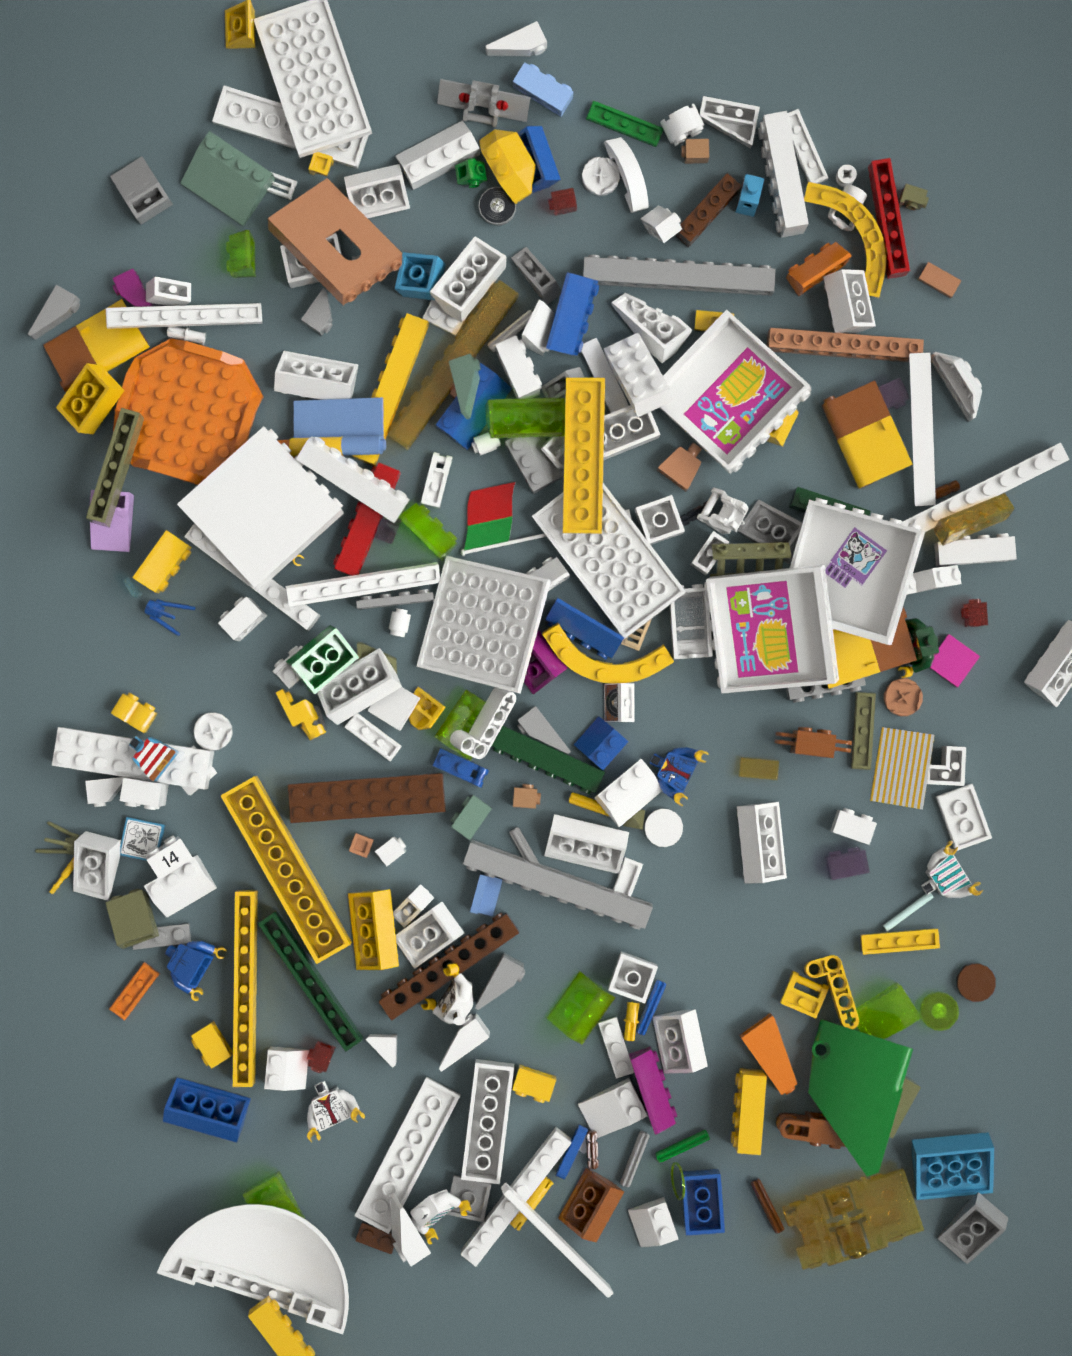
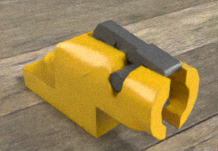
M281 689L276 692L293 727L301 724V729L309 740L326 733L327 729L319 706H313L307 699L292 705L291 702L294 699L289 691L286 692L285 689Z

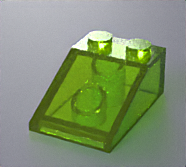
M897 982L856 1008L859 1017V1024L857 1026L859 1031L881 1039H886L906 1029L922 1018L902 986Z

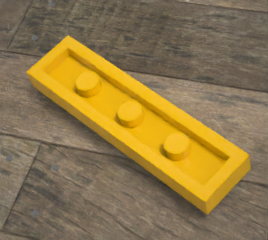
M937 928L860 935L863 955L940 948Z

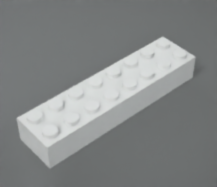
M58 727L52 766L152 781L132 760V757L137 752L129 746L133 738ZM166 744L178 750L179 753L158 781L155 782L204 790L208 789L214 751Z

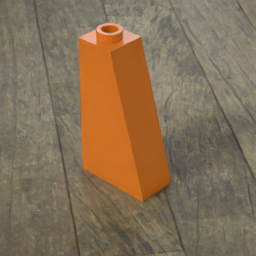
M769 1013L739 1036L780 1094L783 1095L785 1093L787 1095L795 1089L794 1086L797 1085V1081L775 1018Z

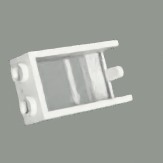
M703 584L692 585V588L685 589L686 593L670 604L673 660L713 656L710 613L707 610L709 598L708 594L705 593Z

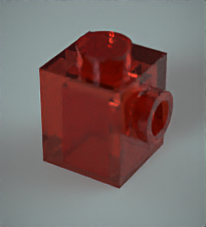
M574 188L551 192L548 204L549 209L554 211V216L577 211Z
M971 599L969 603L963 604L964 608H961V617L965 621V627L988 625L987 602H981V599Z
M318 1041L314 1049L310 1048L307 1060H310L308 1066L312 1067L311 1070L317 1073L326 1072L336 1047Z

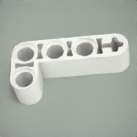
M495 687L470 732L456 730L450 737L451 744L463 753L476 759L485 757L516 702V695L511 691Z

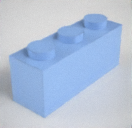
M524 62L513 80L514 89L531 97L530 99L562 117L573 99L571 87L564 83L561 85L556 82V79L550 74H543L534 64L529 65Z

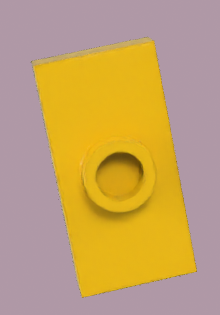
M696 310L694 330L706 331L723 313Z

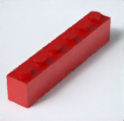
M891 158L874 160L868 166L877 224L885 245L887 279L903 277L910 272Z
M379 462L377 467L373 466L371 470L374 477L379 480H385L390 484L391 488L395 489L401 475L399 470ZM361 501L356 506L355 512H357L355 519H351L348 529L350 532L348 537L344 536L340 547L343 549L340 555H336L333 562L335 570L349 576L360 574L383 518V515Z

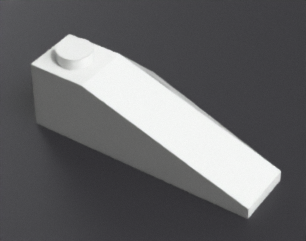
M624 293L611 303L634 334H640L649 352L661 363L676 354L692 332V329L680 318L674 315L670 317L662 313L663 310L659 308L653 309L647 306L646 302L627 293Z

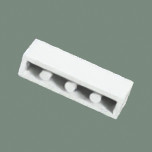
M1008 533L997 534V538H990L989 535H980L978 539L971 540L970 536L959 537L957 541H951V538H940V542L934 544L936 566L1016 560L1015 536L1009 537Z

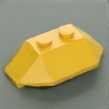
M494 129L479 140L481 152L499 184L512 201L517 204L532 193L536 165L517 132Z

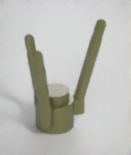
M48 821L47 824L70 836V838L66 837L65 841L44 838L45 842L63 845L64 849H36L35 852L74 855V841L79 838V835Z

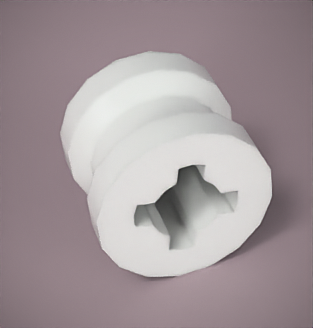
M851 165L840 167L835 178L837 184L841 187L852 185L856 179V169Z

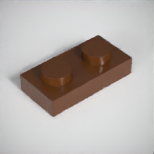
M362 1221L355 1240L388 1254H392L394 1249L393 1243L396 1242L392 1237L391 1231L388 1234Z

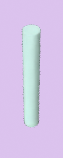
M931 893L925 894L885 923L883 925L885 930L888 932L934 898Z

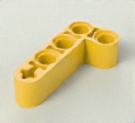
M829 955L807 962L804 966V972L808 977L818 978L826 976L841 1026L850 1029L856 1028L859 1024V1017L840 958L835 955ZM831 958L837 962V966L833 970L827 966V962ZM811 964L818 966V972L815 975L809 972ZM836 977L842 979L843 984L840 988H835L833 985V980ZM842 996H846L848 999V1004L845 1007L839 1005V999ZM851 1009V1012L847 1011L849 1017L854 1018V1021H851V1025L845 1023L847 1014L842 1013L841 1010Z

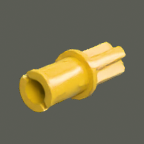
M627 1002L626 1019H624L626 1022L624 1040L626 1041L635 1040L636 1023H639L637 1019L640 1003Z

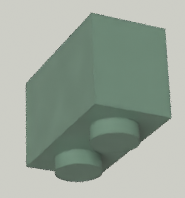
M475 795L472 798L468 796L462 804L465 808L461 813L456 812L451 819L453 823L451 827L469 840L492 809L491 806Z

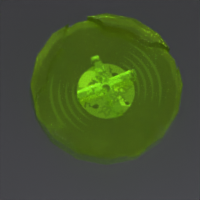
M945 992L930 993L923 999L920 1005L921 1019L926 1026L933 1030H947L958 1019V1004L952 996Z

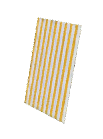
M882 727L870 801L923 810L935 735Z

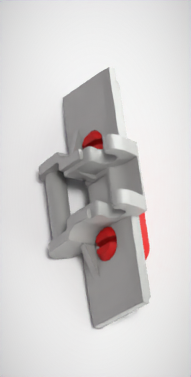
M440 79L437 104L464 109L463 121L465 122L470 120L493 125L494 128H497L498 117L527 122L531 97L499 91V85L473 80L472 85ZM475 106L489 108V114L494 117L469 113V111H474Z

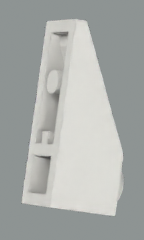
M536 21L486 45V53L488 56L540 55L547 48V40Z

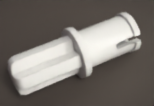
M168 327L167 329L168 337L201 345L205 343L206 333L193 331L188 327L187 329L180 327Z

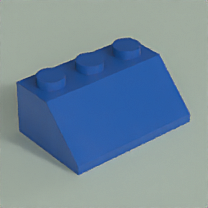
M527 126L519 131L518 135L536 165L532 193L549 188L561 179L542 126Z

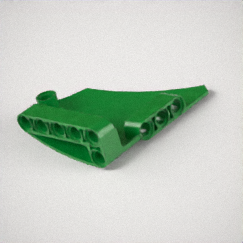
M821 1019L812 1047L813 1055L808 1093L868 1177L879 1173L902 1095V1087L913 1049ZM818 1044L825 1045L827 1050L824 1055L816 1053L815 1048Z

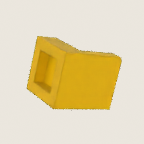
M320 152L313 153L309 166L310 174L315 175L317 173L327 177L330 167L334 165L333 157Z

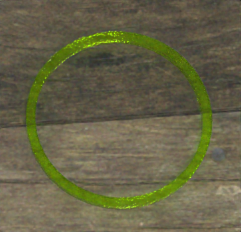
M674 1162L671 1166L672 1188L676 1198L683 1200L685 1196L684 1175L680 1164ZM675 1164L678 1166L682 1177L683 1192L681 1198L677 1195L674 1186L673 1169Z

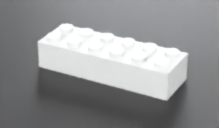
M787 111L767 114L763 116L762 122H760L758 137L759 140L762 139L761 153L767 162L765 174L766 177L770 178V184H768L769 194L773 195L774 198L772 210L774 214H777L776 230L780 232L781 238L804 234L809 223Z
M476 1059L461 1180L500 1184L514 1064Z

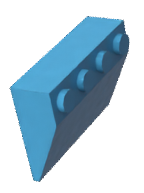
M989 1132L912 1140V1164L916 1200L976 1195L978 1192L980 1194L993 1193L994 1145Z

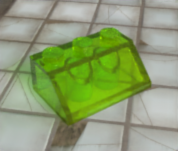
M415 503L403 512L399 518L443 561L458 545L455 542L457 538L450 531L446 533L442 529L444 525L436 517L432 519L428 515L430 511L423 504L419 506Z
M466 689L434 737L471 761L473 757L453 746L450 742V737L456 730L469 733L486 702Z
M579 971L547 1016V1019L568 1038L582 1045L616 997Z

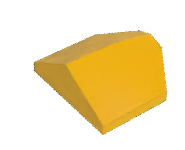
M417 687L413 694L418 696L420 700L408 719L410 724L418 730L430 729L446 707L426 691Z

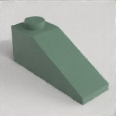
M467 354L450 360L449 365L461 413L466 419H470L480 380L478 371L481 370L478 359H474L471 354Z

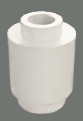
M496 431L474 437V442L471 443L475 454L479 452L480 456L494 451L497 447L501 446Z
M396 608V612L392 611L389 624L390 635L405 637V633L408 632L411 616L407 614L408 610Z

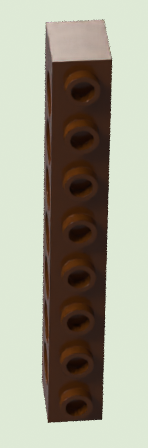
M500 912L492 918L493 922L489 925H486V923L482 924L476 929L477 933L473 936L468 934L460 940L461 944L457 947L452 945L444 951L445 955L441 958L436 956L428 962L429 966L425 969L420 967L412 973L414 976L409 980L404 978L396 984L398 987L393 991L389 988L383 992L379 1003L391 1021L454 978L453 975L446 976L444 974L443 962L445 960H451L453 964H457L459 967L458 973L461 974L518 935L520 931L507 912L505 914ZM493 927L501 929L502 933L499 937L491 935L490 931ZM482 938L485 940L486 945L478 948L475 945V940ZM467 949L470 956L463 959L459 956V951ZM435 971L438 978L430 980L427 977V973ZM413 982H419L422 986V989L420 991H414L411 987V984ZM397 993H403L406 997V1000L404 1002H398L395 998V995Z

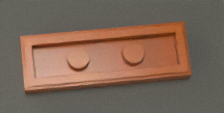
M144 962L109 1010L125 1021L160 973Z

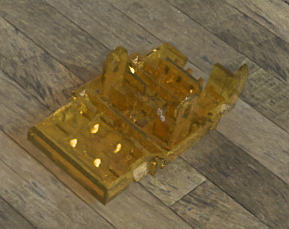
M903 1168L884 1174L880 1173L871 1176L870 1179H866L863 1176L858 1180L847 1181L814 1192L812 1195H804V1200H797L782 1207L787 1225L789 1227L795 1225L800 1229L805 1245L795 1249L803 1270L822 1266L823 1263L831 1266L850 1259H858L866 1256L868 1253L889 1247L888 1242L893 1243L902 1240L903 1237L925 1231ZM847 1186H850L857 1209L862 1208L863 1213L849 1218L847 1212L853 1211L855 1208ZM822 1194L825 1196L832 1217L842 1215L843 1220L827 1224L826 1220L830 1219ZM864 1216L866 1221L862 1222V1225L870 1246L869 1249L866 1248L867 1245L860 1224L858 1222L850 1223L851 1221H857ZM838 1227L835 1230L841 1245V1249L847 1256H842L835 1232L830 1233L829 1228Z

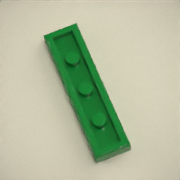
M594 100L586 117V120L653 147H657L663 132V128Z

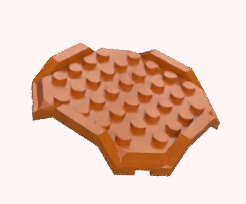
M170 338L134 358L123 382L122 388L124 392L119 397L115 409L113 432L121 408L140 413L144 421L130 462L131 465L199 485L248 441L257 409L264 396L243 359L189 341Z

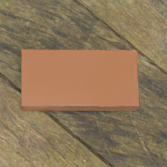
M930 262L926 264L918 278L919 281L949 298L953 297L961 283L960 279Z

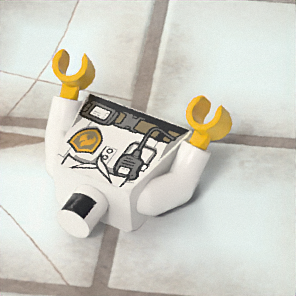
M448 964L449 968L443 969V972L446 976L453 975L454 979L438 1001V1006H436L435 999L425 998L428 1005L421 1004V1007L424 1010H433L434 1015L448 1024L462 1025L465 1023V1018L473 1007L472 982L467 981L462 974L458 973L459 967L457 964Z

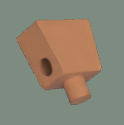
M694 443L691 444L687 451L679 447L658 467L657 471L686 492L702 463L696 458L702 449Z

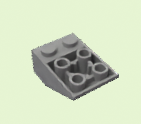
M142 156L110 176L141 225L173 205Z

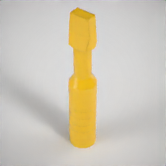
M74 857L63 870L61 877L53 885L49 893L54 894L64 879L68 878L74 870Z

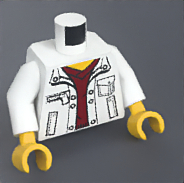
M325 1081L316 1084L314 1087L319 1096L314 1097L308 1107L307 1123L309 1132L307 1138L312 1143L311 1138L313 1135H316L319 1141L321 1136L317 1130L319 1132L348 1118L358 1123L356 1120L358 1114L364 1119L365 1114L359 1110L355 1097L345 1090H340L338 1087L329 1090Z

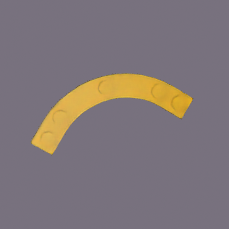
M808 182L804 196L805 202L824 205L839 211L859 231L866 251L865 278L869 296L879 298L886 270V253L883 236L874 217L862 203L848 193L827 185Z
M559 623L542 632L554 653L566 666L581 676L598 682L615 684L642 680L674 662L664 644L649 654L624 664H612L593 660L587 657L570 641Z

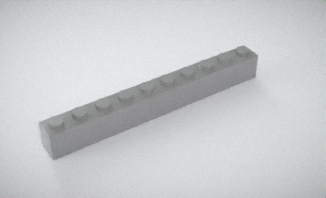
M588 255V257H584L583 276L598 280L597 285L772 296L775 288L776 269L768 265H761L757 268L752 267L750 264H741L740 266H733L732 263L714 265L713 262L695 264L694 261L690 260L676 263V260L672 259L660 262L654 258H646L644 261L638 260L636 257L619 259L617 256L600 258L599 255Z
M471 840L463 862L467 869L471 871H477L478 869L485 872L484 875L495 878V876L503 878L502 881L508 884H520L521 888L528 891L532 889L537 890L540 895L545 897L554 896L561 903H573L576 908L593 910L594 914L604 917V915L610 916L611 920L622 923V921L627 922L630 927L638 930L646 928L653 909L652 903L624 893L622 894L621 892L619 893V891H614L613 889L536 862H534L535 865L531 864L523 857Z

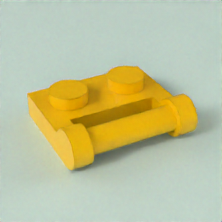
M792 971L780 1003L813 1018H817L829 986L818 984L800 976L798 972ZM795 983L819 992L818 997L794 988Z

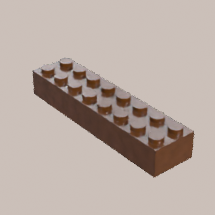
M443 773L288 784L291 823L446 812Z

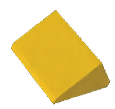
M250 0L225 10L226 48L228 49L256 48L255 10Z

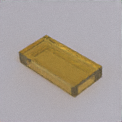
M740 757L739 777L778 780L779 761Z

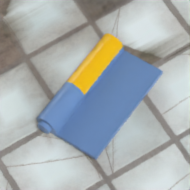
M383 397L294 401V438H291L289 442L290 455L298 457L306 441L312 436L322 439L328 447L339 450L342 456L383 454V450H386Z

